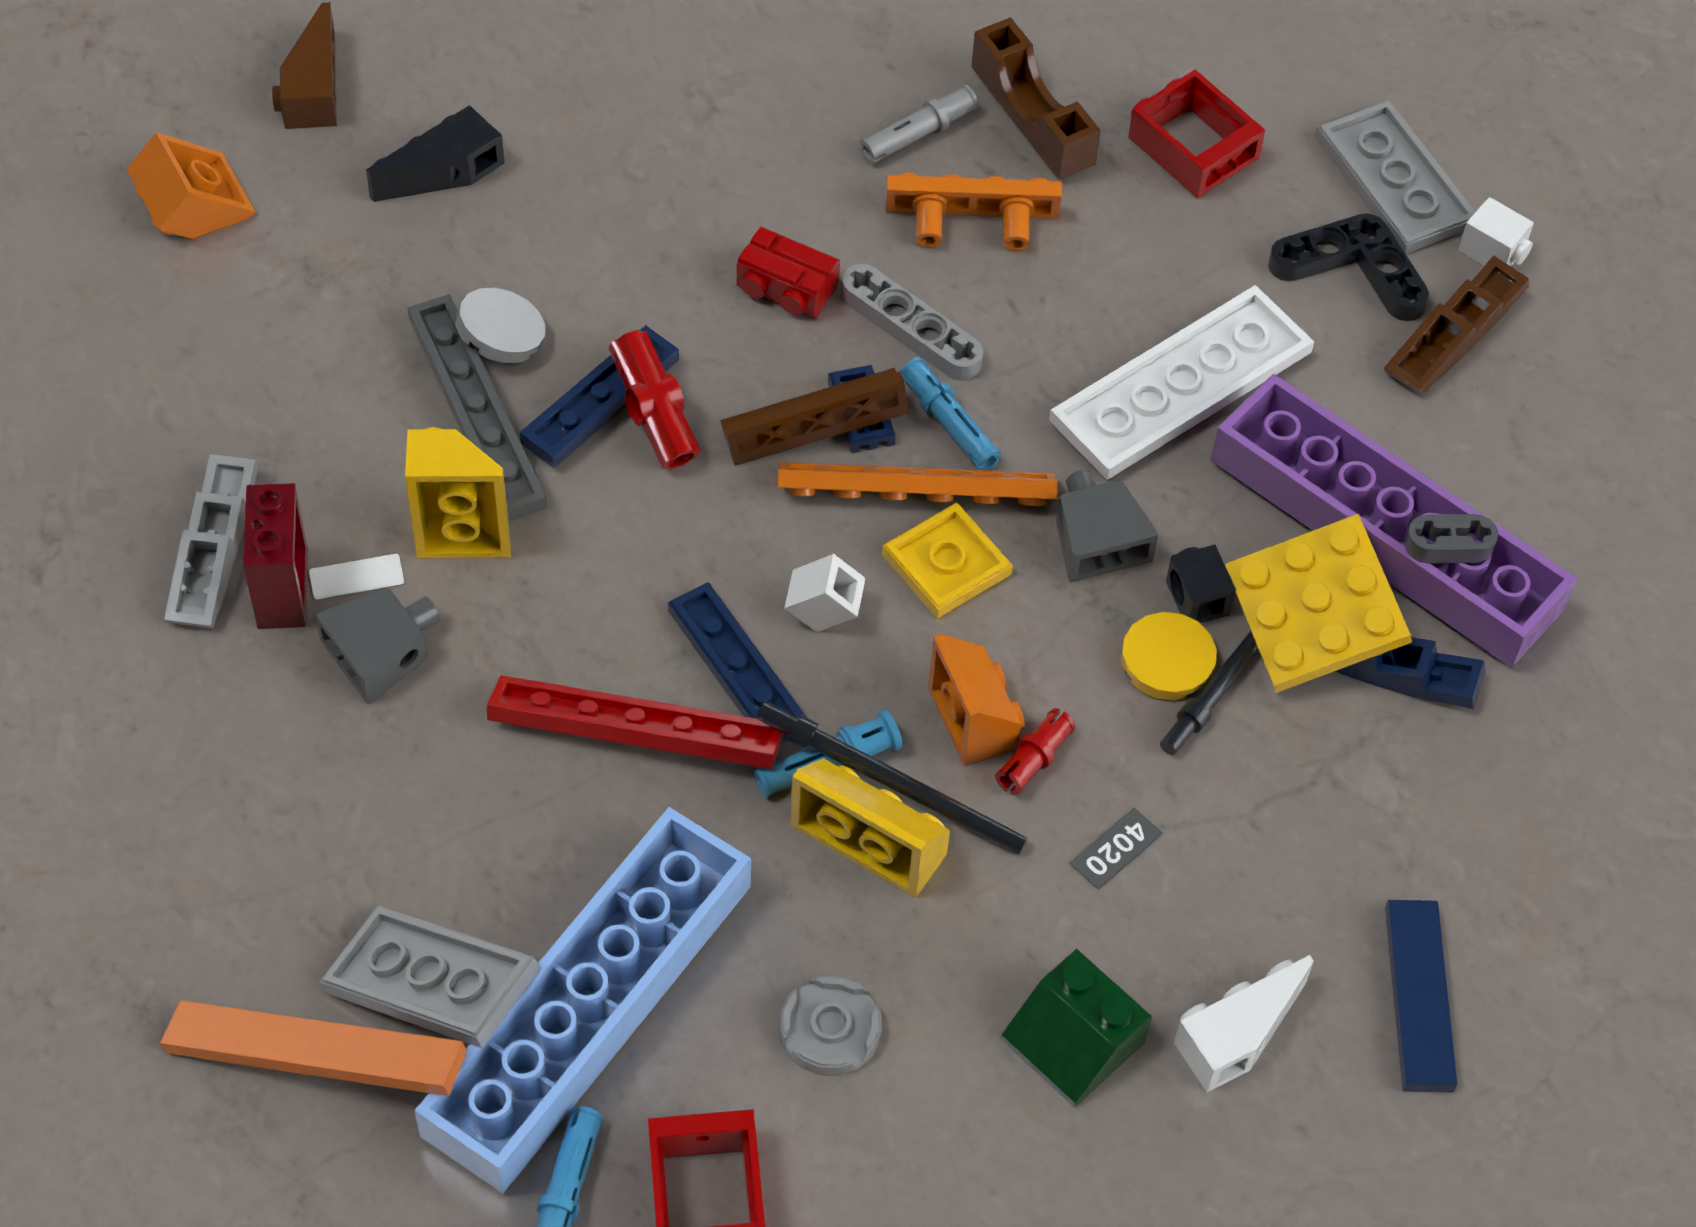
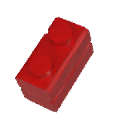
M760 226L752 237L750 244H747L738 257L736 285L753 298L765 297L779 303L790 314H804L817 319L825 307L826 301H829L838 287L840 260Z

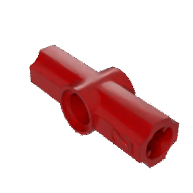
M631 331L612 341L608 349L626 387L625 401L628 412L636 425H643L662 469H675L697 458L701 451L683 413L684 399L681 388L672 374L665 373L647 331Z

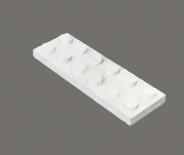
M1254 285L1052 408L1049 421L1108 480L1261 385L1273 373L1277 375L1312 353L1314 341L1267 295Z

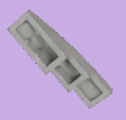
M209 454L202 492L196 491L189 529L182 531L164 617L166 623L213 629L229 584L245 527L246 485H255L259 468L255 459Z

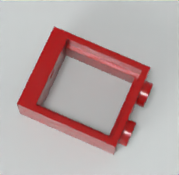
M1194 69L1182 78L1173 79L1163 90L1150 98L1145 97L1133 107L1128 137L1196 198H1199L1260 158L1265 129ZM1189 109L1223 138L1198 156L1192 154L1162 127Z
M754 1109L648 1118L656 1227H670L664 1158L742 1151L749 1223L707 1227H765Z

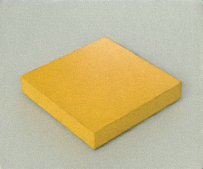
M957 502L882 545L881 555L936 619L1012 575L1013 565Z

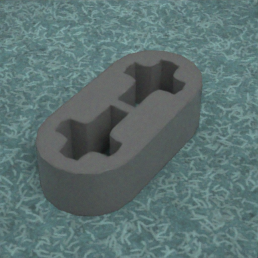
M1422 515L1415 518L1409 525L1404 546L1407 553L1413 559L1423 563H1477L1485 561L1493 553L1498 539V529L1489 518L1483 515ZM1470 533L1475 534L1476 539L1482 541V543H1474L1473 537L1467 535ZM1421 534L1429 535L1430 541H1434L1435 544H1428L1426 538L1422 537Z

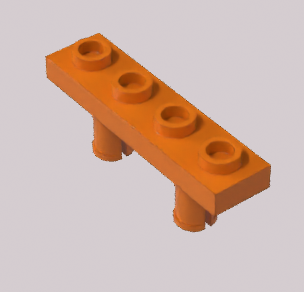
M915 173L887 175L885 212L916 213V243L925 248H934L941 244L942 214L1003 217L1004 248L1010 251L1026 250L1029 246V218L1058 219L1062 199V181H1049L1045 178L1010 180L1000 176H990L985 179L963 178L955 174H948L942 177L919 176Z

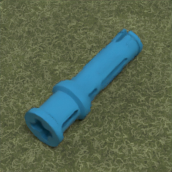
M887 709L877 712V718L855 727H851L849 724L842 726L837 731V737H835L870 756L888 749L896 752L903 747L897 724ZM810 747L775 762L773 769H754V776L762 795L767 799L771 795L792 787V776L799 768L823 758L836 766L845 764Z

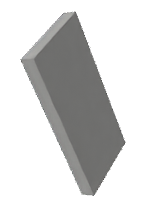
M1389 100L1317 126L1315 138L1372 214L1380 217L1387 224L1406 255L1464 232L1466 222L1474 215L1475 210Z
M377 906L319 983L325 993L483 1048L540 970V966L533 956L382 906Z

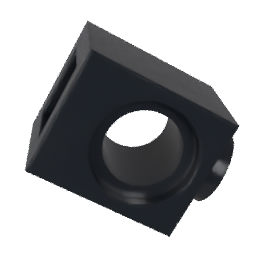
M1216 545L1202 548L1189 547L1178 554L1171 555L1166 583L1180 614L1186 615L1199 623L1229 616L1236 588Z

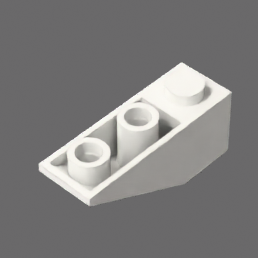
M1310 955L1295 963L1291 960H1285L1274 966L1265 978L1251 985L1248 981L1239 983L1232 987L1222 1000L1210 1006H1207L1205 1003L1198 1004L1182 1015L1174 1044L1207 1093L1251 1070L1304 988L1314 962Z

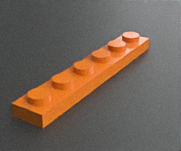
M779 462L778 488H787V494L794 496L815 495V489L833 490V495L841 498L861 497V491L880 492L879 497L888 500L907 499V493L926 494V500L934 502L953 501V495L972 496V502L981 504L999 503L1000 497L1018 498V503L1022 505L1042 506L1046 504V499H1057L1058 480L1055 473Z

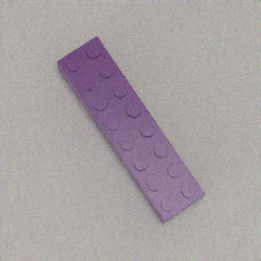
M1274 373L1217 429L1211 461L1312 531L1359 514L1388 583L1509 667H1514L1565 610L1578 578L1495 522L1493 523L1498 529V539L1493 553L1485 561L1477 563H1423L1413 559L1407 553L1404 545L1409 525L1418 516L1483 514ZM1470 533L1467 535L1473 537L1474 543H1482V541L1476 539L1475 534ZM1421 534L1422 537L1426 538L1428 544H1435L1434 541H1430L1429 535Z

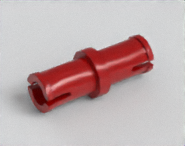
M1051 709L1032 734H1025L1017 742V751L995 773L996 782L1004 791L1007 792L1014 783L1015 785L1010 792L1012 795H1019L1039 769H1045L1052 763L1055 750L1076 727L1075 722L1068 713L1064 711L1056 721L1055 718L1060 714V709Z

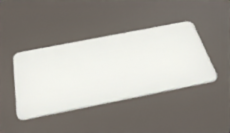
M398 554L317 567L309 570L313 597L316 600L402 585L404 583Z

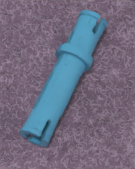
M916 357L908 361L901 369L903 380L921 400L920 406L926 414L933 415L941 423L947 433L971 459L977 470H990L996 466L1001 460L1002 452L987 438L976 422L956 401L954 397L955 391L950 385L942 383L930 370L922 357Z
M580 1106L579 1109L577 1107L571 1109L549 1186L547 1187L546 1194L539 1198L536 1207L539 1213L536 1227H570L571 1223L577 1221L580 1213V1207L577 1204L579 1194L587 1174L596 1138L603 1123V1116L598 1111L584 1106Z

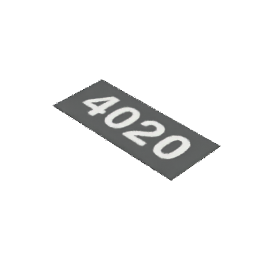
M1133 808L1071 861L1070 864L1099 889L1163 832L1136 808Z

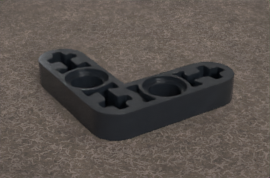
M1359 214L1277 240L1272 246L1268 267L1270 272L1280 280L1297 281L1357 262L1381 302L1394 318L1402 321H1414L1420 318L1425 311L1429 296L1427 286L1387 224L1374 214ZM1325 241L1331 242L1339 248V251L1326 253L1321 251L1317 244ZM1380 261L1391 262L1398 270L1393 273H1386L1376 267V263ZM1402 293L1403 296H1404V298H1401V299H1400L1399 297H1400V294Z

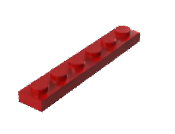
M504 675L500 676L487 703V720L768 769H773L784 737L783 732L756 718Z

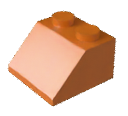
M155 132L126 169L136 187L137 195L143 200L152 217L153 225L167 235L175 234L195 239L247 220L256 212L223 152Z
M945 634L933 636L928 689L963 766L1016 750L1020 730L1025 727V721L1020 705L1016 700L1010 701L1005 691L1006 679L1001 665L998 662L992 663L985 646Z

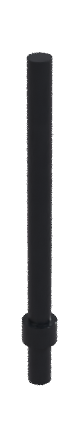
M1251 631L1195 699H1188L1177 713L1178 721L1160 742V747L1164 752L1169 755H1175L1193 732H1200L1212 716L1211 709L1258 652Z
M764 701L756 716V719L789 735L788 741L805 750L810 746L1017 855L1020 854L1028 838L818 729L819 723L804 715L797 718Z

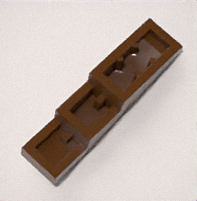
M1493 255L1472 281L1466 279L1445 305L1439 303L1386 364L1384 371L1421 395L1465 356L1502 318L1529 287V278Z

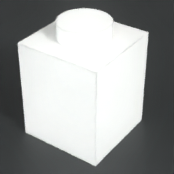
M1489 197L1466 222L1458 251L1483 266L1487 264L1493 255L1510 266L1513 263L1520 265L1528 256L1533 242L1528 239L1534 222Z
M835 554L826 556L793 569L784 609L815 632L857 618L866 578Z

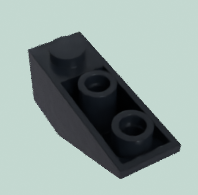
M469 105L456 114L446 117L440 124L424 134L412 138L406 145L390 155L378 159L372 166L367 168L366 174L370 199L376 202L472 185L505 164L502 134Z

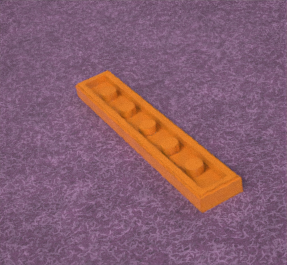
M180 1000L160 1042V1045L167 1054L443 1096L450 1095L467 1053L463 1042L457 1040Z

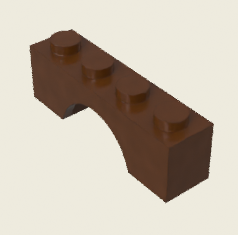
M1010 17L975 31L971 67L1056 177L1060 180L1096 165L1100 128L1078 101L1064 107L1053 98L1039 73L1033 44L1015 21Z

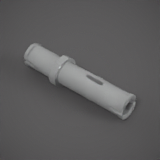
M963 85L960 89L939 100L932 98L923 104V108L893 123L868 138L862 139L860 141V151L863 158L870 165H874L877 161L933 131L940 133L949 128L950 122L977 109L976 104H978V100L974 91L968 85Z

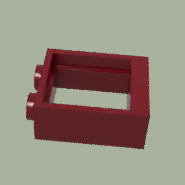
M295 483L246 485L243 567L257 629L306 627L308 546Z

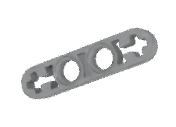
M857 264L846 269L843 273L841 294L843 300L849 306L949 377L965 381L973 379L980 373L984 350L977 339L876 268L866 264ZM889 304H899L907 311L900 316H891L883 309ZM928 327L937 330L941 335L934 340H925L920 338L917 332L922 328ZM966 355L970 356V357H971L970 360L967 359V358H965V356H966ZM955 356H957V357H959V358H961V359L958 361V360L955 359Z

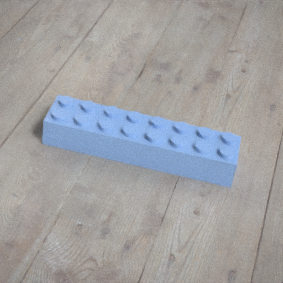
M668 807L538 962L540 970L485 1046L479 1048L470 1044L466 1048V1056L450 1095L443 1096L429 1093L414 1110L419 1137L504 1194L750 889L751 858L671 807Z

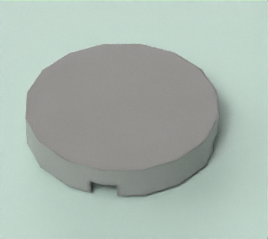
M479 288L468 293L461 301L456 313L455 326L461 339L468 346L471 341L473 345L479 348L478 354L501 363L524 362L530 358L531 354L537 353L545 338L546 325L540 312L528 300L508 290L500 288Z
M820 976L809 980V984L803 985L800 989L797 987L788 995L780 1013V1039L787 1055L801 1068L818 1075L840 1076L859 1069L873 1057L881 1040V1012L877 1003L875 1005L874 1000L869 996V992L861 984L842 976Z

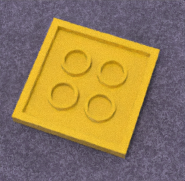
M1359 514L1225 564L1236 588L1235 594L1276 693L1412 643L1409 629Z

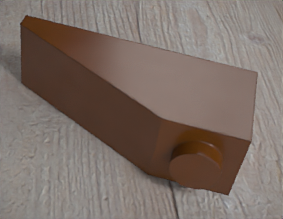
M331 2L321 3L280 67V86H272L274 111L282 112L285 129L337 126L335 30Z

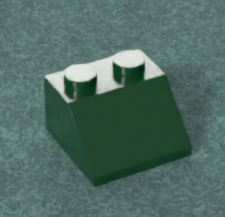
M1076 948L1038 983L1003 1031L1000 1039L1075 1108L1145 1043L1152 1016Z

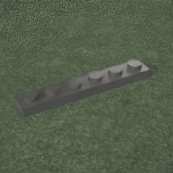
M448 294L407 307L409 320L462 434L503 468L508 521L547 508V497L475 346L471 341L468 346L458 333L455 326L457 308L451 295Z

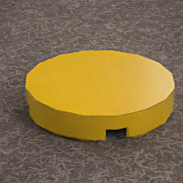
M1159 612L1146 615L1132 624L1123 640L1121 665L1124 672L1126 670L1127 674L1131 677V683L1139 691L1155 699L1176 701L1185 699L1187 694H1191L1196 690L1197 693L1200 692L1208 684L1214 674L1217 649L1211 634L1198 621L1179 613Z

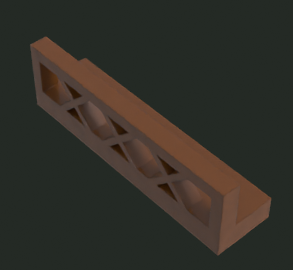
M894 367L720 421L734 466L908 414L909 408L902 374L900 371L896 372Z

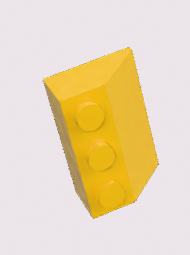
M436 427L407 429L405 481L416 557L511 558L503 468L456 429Z
M824 758L797 769L792 776L791 827L914 898L919 895L946 857L948 851L950 830L945 828L938 818L928 813L915 811L903 804L900 798L886 789L878 790L861 780L852 769L843 765L836 766Z

